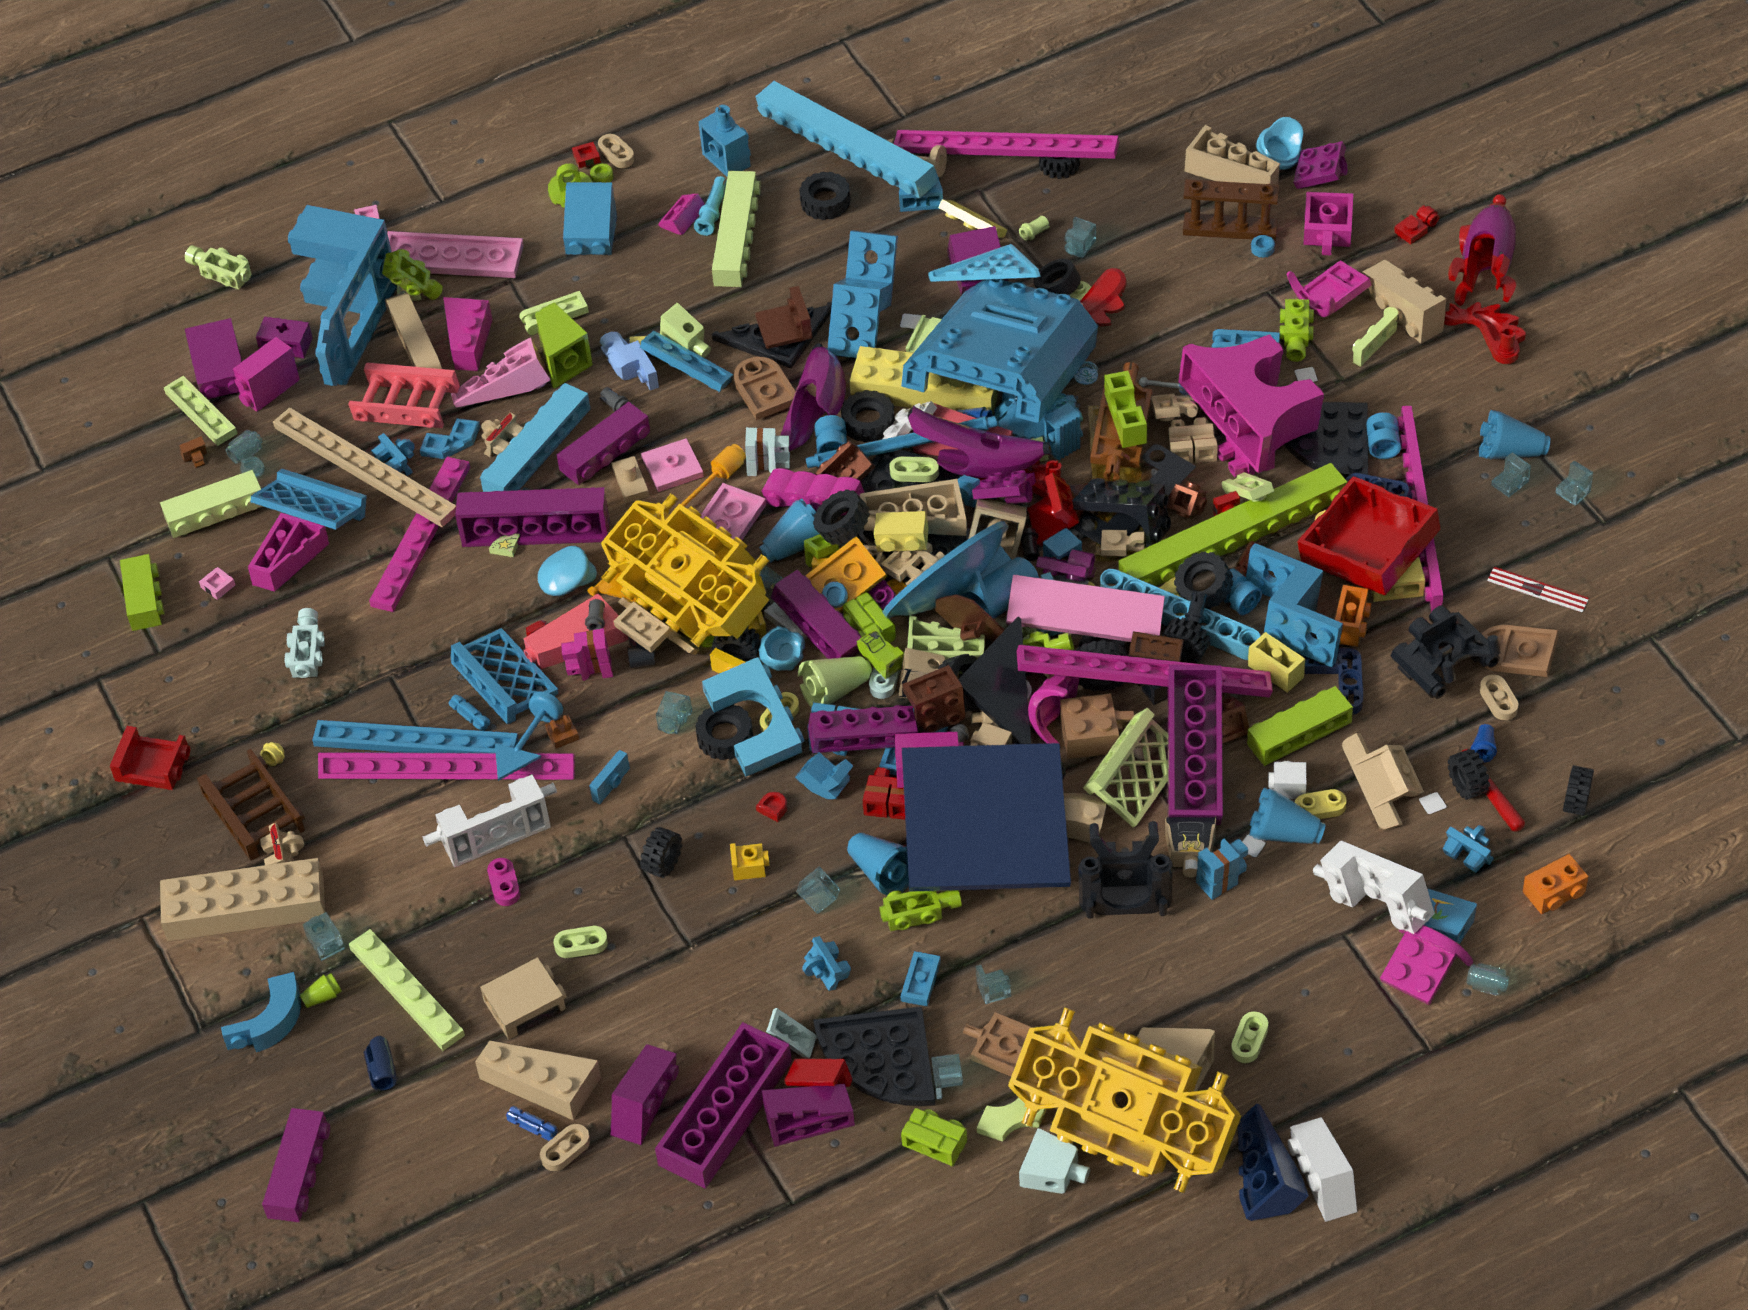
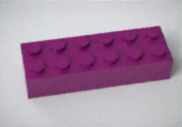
M605 487L457 493L455 516L462 547L491 546L498 538L514 534H520L517 541L518 545L602 542L609 533L610 517Z
M1169 665L1168 817H1216V825H1221L1223 816L1222 666Z
M742 1022L656 1146L655 1152L658 1166L706 1189L764 1104L762 1090H773L791 1064L790 1044Z

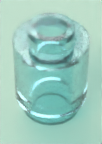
M246 430L228 444L229 446L225 449L226 453L236 464L245 462L262 449V439L257 432Z
M1483 963L1478 965L1472 964L1467 976V985L1472 986L1474 990L1499 996L1501 991L1506 992L1510 977L1506 976L1505 969Z

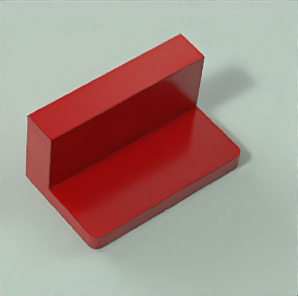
M794 1059L784 1081L787 1086L810 1087L845 1084V1087H849L853 1079L845 1059Z

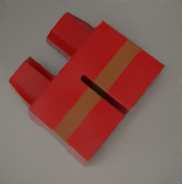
M877 767L874 775H869L862 800L864 815L887 818L889 811L890 818L905 820L904 788H897V778L890 777V770Z

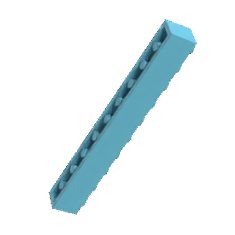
M773 81L755 96L758 111L764 117L773 119L779 125L786 126L796 134L799 133L809 141L821 145L827 151L830 150L838 154L842 159H847L857 167L864 168L871 172L872 175L886 180L890 185L903 189L907 194L921 198L938 182L934 165L776 81Z

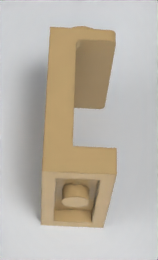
M538 957L480 987L485 1004L508 1040L518 1036L516 1026L556 1005L560 1011L566 1009L564 999L567 996L563 987L560 984L555 985L551 969L548 965L543 966Z

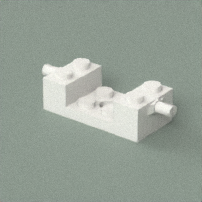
M533 775L520 778L508 784L512 801L501 804L495 809L477 814L468 820L460 805L447 808L435 814L438 823L437 831L422 836L426 847L441 841L454 868L551 828L544 797L557 793L556 787L552 782L539 788Z
M1340 841L1320 860L1322 866L1317 864L1313 869L1314 875L1327 881L1330 895L1337 903H1343L1353 908L1366 894L1373 899L1376 898L1385 902L1389 909L1391 922L1400 930H1406L1415 934L1435 914L1423 874L1344 841Z

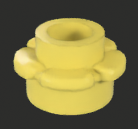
M266 743L261 750V756L269 766L283 763L285 755L284 749L280 744Z

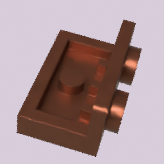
M848 441L842 444L829 460L824 461L819 466V470L815 472V475L828 474L837 478L851 477L861 481L875 468V465L857 445Z

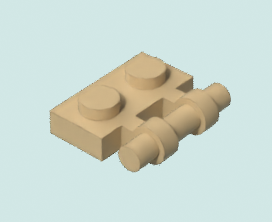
M1175 394L1152 396L1151 406L1155 418L1161 421H1171L1174 417H1179L1181 413H1185L1188 417H1195L1198 413V406L1190 395L1175 396Z
M927 542V550L894 551L881 563V568L886 574L899 582L906 576L911 578L906 583L907 586L945 555L942 552H938L935 556L931 555L930 553L933 552L932 545ZM921 562L925 565L920 570L916 568Z

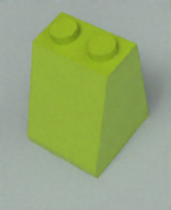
M555 302L535 313L540 344L553 388L560 386L593 365L587 332Z

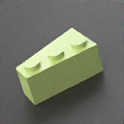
M910 615L907 648L943 655L945 660L961 654L973 655L978 659L985 652V635L963 641L960 638V628L954 627L953 630L944 628L938 622L932 621L930 624L919 621L916 616Z

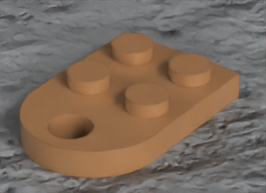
M752 357L741 362L734 371L735 387L756 420L791 406L796 391L774 360L766 357ZM750 368H757V369H758L757 371H754V372L748 371V369H750Z
M1497 625L1482 633L1487 640L1491 635L1497 636L1501 651L1498 664L1492 668L1488 666L1485 668L1496 672L1548 677L1559 637L1558 630Z

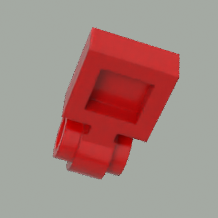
M1421 206L1416 213L1418 218L1411 214L1395 226L1394 233L1410 245L1428 233V226L1433 227L1439 221L1438 212L1431 206Z

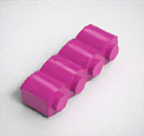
M777 468L773 469L762 489L764 498H766V503L771 506H791L793 502L802 498L807 505L810 504L815 512H817L822 502L838 491L849 489L850 491H855L860 496L861 493H864L861 481L855 478H837L828 474L815 475L805 471L793 472Z

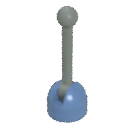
M1142 377L1139 380V384L1142 387L1154 385L1179 388L1182 395H1189L1178 383L1152 381L1146 377Z

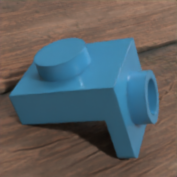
M963 475L958 478L961 497L965 505L975 508L977 499L973 498L972 490L980 484V480Z

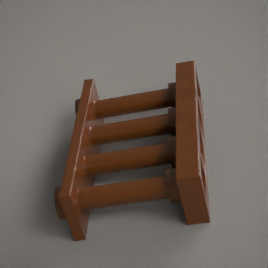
M1185 179L1183 199L1191 200V213L1185 212L1183 235L1253 240L1259 235H1266L1276 241L1278 218H1270L1271 205H1277L1279 185ZM1201 200L1215 201L1214 214L1200 213ZM1224 202H1238V216L1224 215ZM1247 203L1261 204V217L1247 216Z
M252 749L247 750L250 761L249 765L218 782L216 780L212 782L206 774L198 777L197 781L202 795L249 860L252 861L260 856L257 846L260 844L261 838L270 834L269 825L276 823L279 830L293 823L299 832L302 833L305 831L302 822L305 816L298 805L295 807L292 805L266 770L268 767L261 755L257 757ZM255 772L262 780L230 799L228 797L223 798L221 795L223 790ZM267 789L274 796V798L242 816L241 814L236 815L233 812L235 807ZM279 806L286 813L285 816L256 832H248L246 830L247 824Z

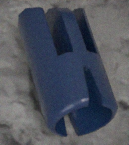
M376 1036L370 1041V1044H368L363 1053L372 1088L375 1090H387L395 1086L398 1077L389 1042L383 1036Z

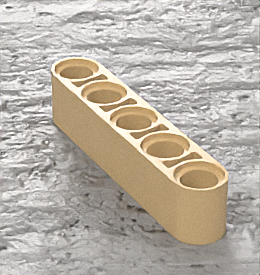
M405 292L386 298L385 303L388 313L412 366L442 369L409 294Z

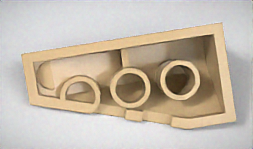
M1064 793L1067 837L1090 843L1089 825L1092 823L1098 824L1100 833L1106 803L1099 797L1084 793Z

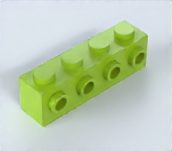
M1336 686L1328 690H1322L1316 696L1306 701H1300L1294 707L1284 712H1278L1272 718L1254 724L1248 729L1247 745L1260 762L1266 766L1352 723L1353 707Z

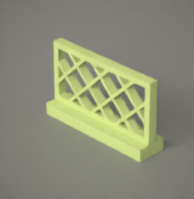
M1148 708L1134 715L1083 787L1090 795L1096 793L1132 827L1137 826L1168 781V760L1165 752V747H1168V733L1152 719L1155 714ZM1149 728L1156 734L1157 742L1148 743L1146 731ZM1149 747H1158L1160 760H1151ZM1135 748L1143 749L1144 761H1135L1133 752ZM1145 765L1147 779H1138L1136 766ZM1152 765H1161L1163 773L1161 778H1154ZM1122 766L1130 767L1131 779H1122L1120 770ZM1139 783H1148L1149 796L1141 797ZM1109 784L1117 785L1119 798H1113L1105 791ZM1123 784L1133 785L1134 797H1125ZM1126 802H1136L1137 813L1135 816L1127 811Z

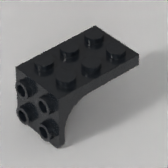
M1102 478L1092 479L1072 500L1073 510L1116 512L1133 517L1144 530L1146 547L1160 542L1171 528V518L1168 516L1167 511L1169 497L1165 493L1164 484H1151L1149 481L1138 483L1128 482L1127 480L1105 481Z

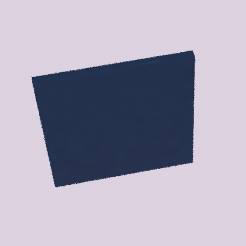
M1059 743L902 748L909 892L1070 887L1071 878Z

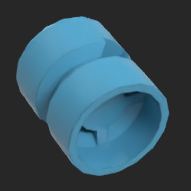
M1384 412L1372 415L1366 422L1370 454L1378 459H1388L1396 456L1401 450L1397 418L1393 414Z
M827 415L816 421L814 426L817 438V454L837 450L842 444L847 443L846 425L841 417Z
M1232 568L1230 569L1233 575L1232 580L1234 581L1231 587L1232 591L1227 595V599L1224 602H1231L1230 607L1240 615H1246L1257 606L1261 599L1262 591L1254 583L1247 581V578L1238 570Z

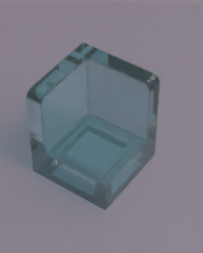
M1512 452L1505 458L1504 471L1492 480L1491 485L1507 497H1510L1529 482L1531 465Z
M1573 461L1570 464L1569 476L1556 487L1555 494L1576 506L1591 492L1593 472L1578 462Z
M819 866L800 881L796 892L815 913L819 914L838 898L840 888Z
M981 965L976 966V981L985 1004L1011 997L1010 978L1008 975L1004 976L1002 969L985 974Z
M959 1054L931 1057L937 1099L942 1098L941 1088L963 1084Z

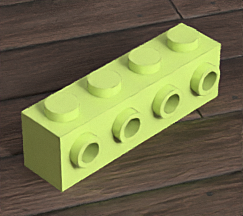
M253 470L160 502L171 534L175 538L262 507L261 505L251 503V495L261 490Z

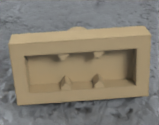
M635 456L611 463L626 503L649 497L648 488Z

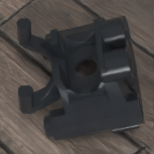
M1440 605L1429 615V620L1433 624L1431 625L1424 617L1415 619L1408 629L1415 639L1409 645L1406 642L1400 643L1393 649L1390 655L1398 664L1397 668L1410 681L1413 680L1430 698L1435 697L1439 699L1447 692L1445 682L1449 684L1456 680L1454 666L1459 661L1469 657L1475 663L1479 662L1483 667L1488 666L1492 668L1500 661L1499 654H1501L1497 636L1491 635L1487 640L1459 612L1451 613L1444 605ZM1441 670L1445 681L1439 676Z
M1156 821L1148 823L1149 835L1146 836L1144 841H1132L1133 851L1125 853L1116 852L1115 842H1105L1102 837H1099L1098 824L1092 823L1089 825L1090 844L1099 856L1097 858L1086 857L1081 860L1078 866L1079 905L1086 912L1088 919H1092L1094 914H1152L1159 911L1160 916L1167 915V908L1170 907L1172 902L1173 863L1164 854L1151 855L1159 842L1158 823Z

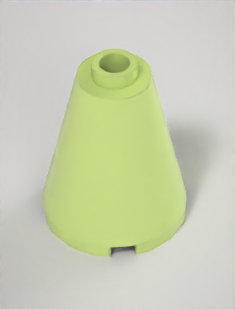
M861 656L807 660L802 662L798 669V677L803 676L804 682L800 684V688L810 707H812L813 702L831 705L868 681L872 673L869 661Z

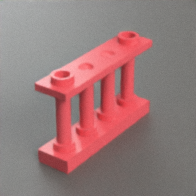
M366 362L364 372L369 387L362 402L349 401L348 405L353 419L357 421L443 428L444 423L439 406L446 392L458 393L460 385L455 370ZM379 387H391L384 404L372 403ZM402 388L413 389L406 406L394 405ZM424 390L435 391L428 408L416 407Z

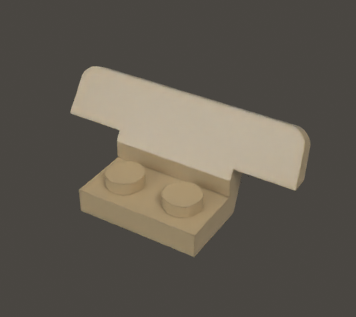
M623 597L618 601L626 609L613 621L615 627L652 653L668 638L688 653L694 655L698 653V647L635 602Z
M1355 733L1348 737L1342 743L1343 750L1379 828L1389 830L1403 825L1393 801L1398 800L1402 796L1416 797L1424 792L1403 746L1385 745L1370 753L1361 733Z

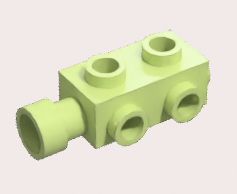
M191 245L185 253V261L195 266L198 265L203 277L220 282L225 286L240 289L252 275L249 262L244 256L237 255L235 257L229 255L228 251L224 248L216 250L210 247L207 252H203L201 248Z

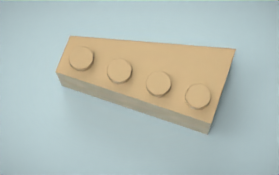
M1207 125L1202 128L1186 149L1185 172L1213 181L1278 185L1280 163L1257 151L1251 153L1244 144L1240 142L1234 144L1228 141V136L1222 133L1218 135L1213 133L1212 128Z
M1383 260L1362 272L1363 275L1370 279L1372 285L1363 292L1375 300L1381 309L1385 310L1388 307L1396 308L1398 310L1396 322L1420 344L1443 332L1446 308L1445 297L1442 295L1436 297L1433 295L1434 291L1428 286L1425 288L1420 287L1418 280L1413 277L1406 278L1404 271L1387 260Z
M958 479L860 494L862 500L869 507L870 513L868 522L864 526L865 531H874L876 513L926 511L929 527L928 534L966 536V516Z
M489 1041L475 1061L481 1080L571 1120L575 1119L601 1079L598 1060Z

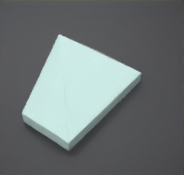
M778 1008L773 1009L766 1032L790 1044V1049L803 1058L809 1059L816 1040V1034Z

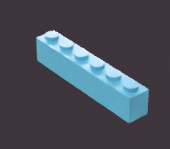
M566 383L556 390L549 401L540 407L532 420L525 424L523 430L510 441L506 449L497 455L489 468L482 472L480 479L483 492L520 490L589 412L588 393Z

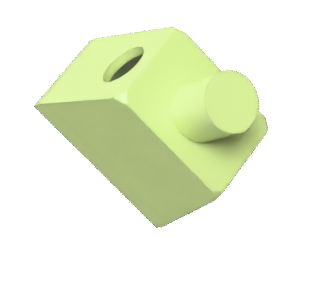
M676 303L661 315V335L703 358L710 353L711 347L704 342V327L680 304Z

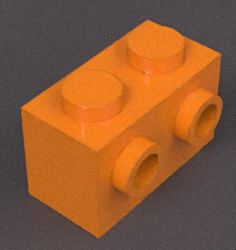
M1343 585L1335 617L1336 621L1343 623L1339 644L1358 647L1360 637L1365 638L1367 623L1364 622V618L1370 617L1372 603H1367L1368 589Z
M1568 854L1525 876L1523 893L1542 915L1550 910H1557L1563 903L1571 899L1580 898L1586 892L1588 875L1574 858Z

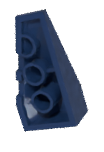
M1256 1103L1240 1118L1238 1124V1147L1243 1152V1165L1239 1166V1175L1243 1177V1188L1239 1190V1195L1246 1219L1249 1221L1290 1214L1309 1196L1301 1173L1263 1108Z

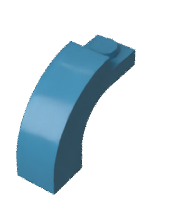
M294 972L268 978L270 1001L260 1015L247 1021L221 1027L228 1050L241 1049L253 1044L256 1052L263 1051L277 1044L292 1030L301 1009L300 990Z

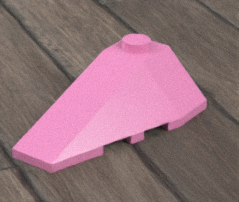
M531 337L504 353L506 357L496 365L491 362L486 366L487 370L480 377L473 376L462 384L458 393H451L455 407L530 392L535 388L543 387L550 381L548 370Z

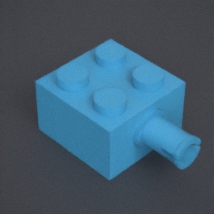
M719 105L720 110L716 107L713 114L698 121L702 154L728 177V171H743L751 166V152L748 147L749 135L730 116L729 106Z

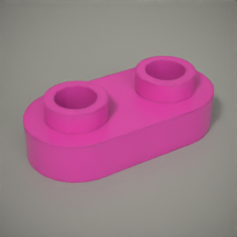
M506 858L494 859L487 868L494 899L501 906H511L520 898L519 885L513 864Z

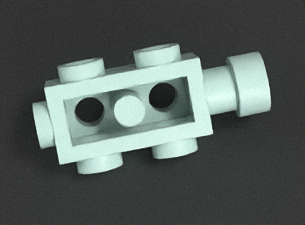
M303 608L298 612L297 622L299 626H293L292 633H287V646L291 649L290 653H285V666L290 668L292 678L317 677L318 666H322L323 663L320 647L324 646L325 639L324 632L319 631L317 625L318 612L311 608Z

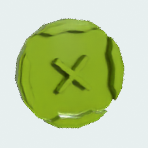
M571 163L560 166L557 169L556 176L548 184L549 198L554 204H561V207L564 208L567 182H592L587 174L580 172L578 167Z

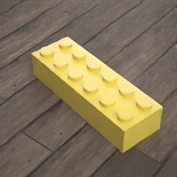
M859 347L850 378L851 395H854L856 392H863L864 390H874L889 397L893 406L911 408L918 403L924 404L932 401L955 411L958 409L986 407L992 413L994 412L999 393L998 390L930 372L928 388L925 392L901 387L903 365L912 356V352Z

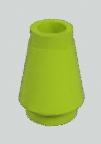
M332 973L327 976L323 974L301 993L300 997L306 1007L309 1008L336 998L337 994L342 992Z

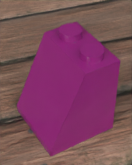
M996 226L950 235L947 249L950 263L954 264L1001 248ZM958 280L957 284L961 295L983 280Z
M231 318L185 328L200 393L206 399L239 392V388L234 381L236 378L233 368L242 362V357Z

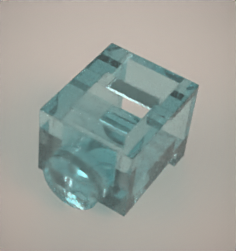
M1074 217L1073 228L1068 229L1065 235V242L1067 243L1064 248L1067 253L1084 258L1096 241V224Z
M665 692L656 713L658 730L668 734H678L681 725H685L688 715L691 716L692 714L690 696Z
M327 912L312 917L308 922L302 924L306 937L321 961L345 949L341 934Z

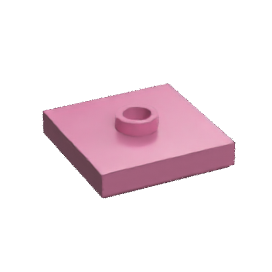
M687 438L641 453L642 460L658 492L704 477L703 470Z

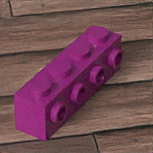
M627 402L557 454L559 470L577 485L590 479L596 472L609 465L612 460L626 452L631 446L644 439L650 433L648 416L633 404Z
M796 570L774 585L771 599L828 659L854 657L859 653L857 640L861 638L860 633L845 621L843 615L828 603L827 598L812 586L811 581L806 576H803Z
M902 705L886 708L844 709L842 711L822 710L810 713L808 724L812 753L895 747V734L918 732L913 706Z
M291 1108L262 1203L268 1219L300 1222L302 1213L307 1211L309 1189L314 1187L316 1181L315 1169L317 1163L320 1164L323 1158L322 1145L324 1139L327 1140L330 1134V1124L327 1123L324 1112Z

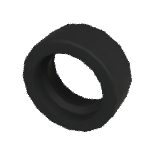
M1057 259L1044 265L1039 270L1040 277H1034L1033 283L1036 289L1043 288L1051 293L1071 295L1078 288L1081 277L1071 260Z

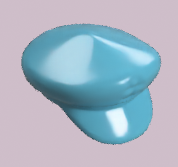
M1282 117L1277 119L1271 127L1264 129L1259 135L1256 143L1257 152L1280 163L1279 169L1292 168L1299 161L1300 152L1302 151L1303 128L1293 118Z
M568 546L552 554L543 562L538 571V583L546 594L562 596L572 592L579 586L594 581L597 571L595 566L588 560L582 548Z

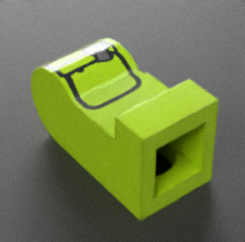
M874 629L857 640V646L861 654L885 679L901 669L904 653L898 647L894 648L877 630Z

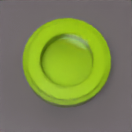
M597 164L590 170L592 182L610 183L613 180V170L608 164Z

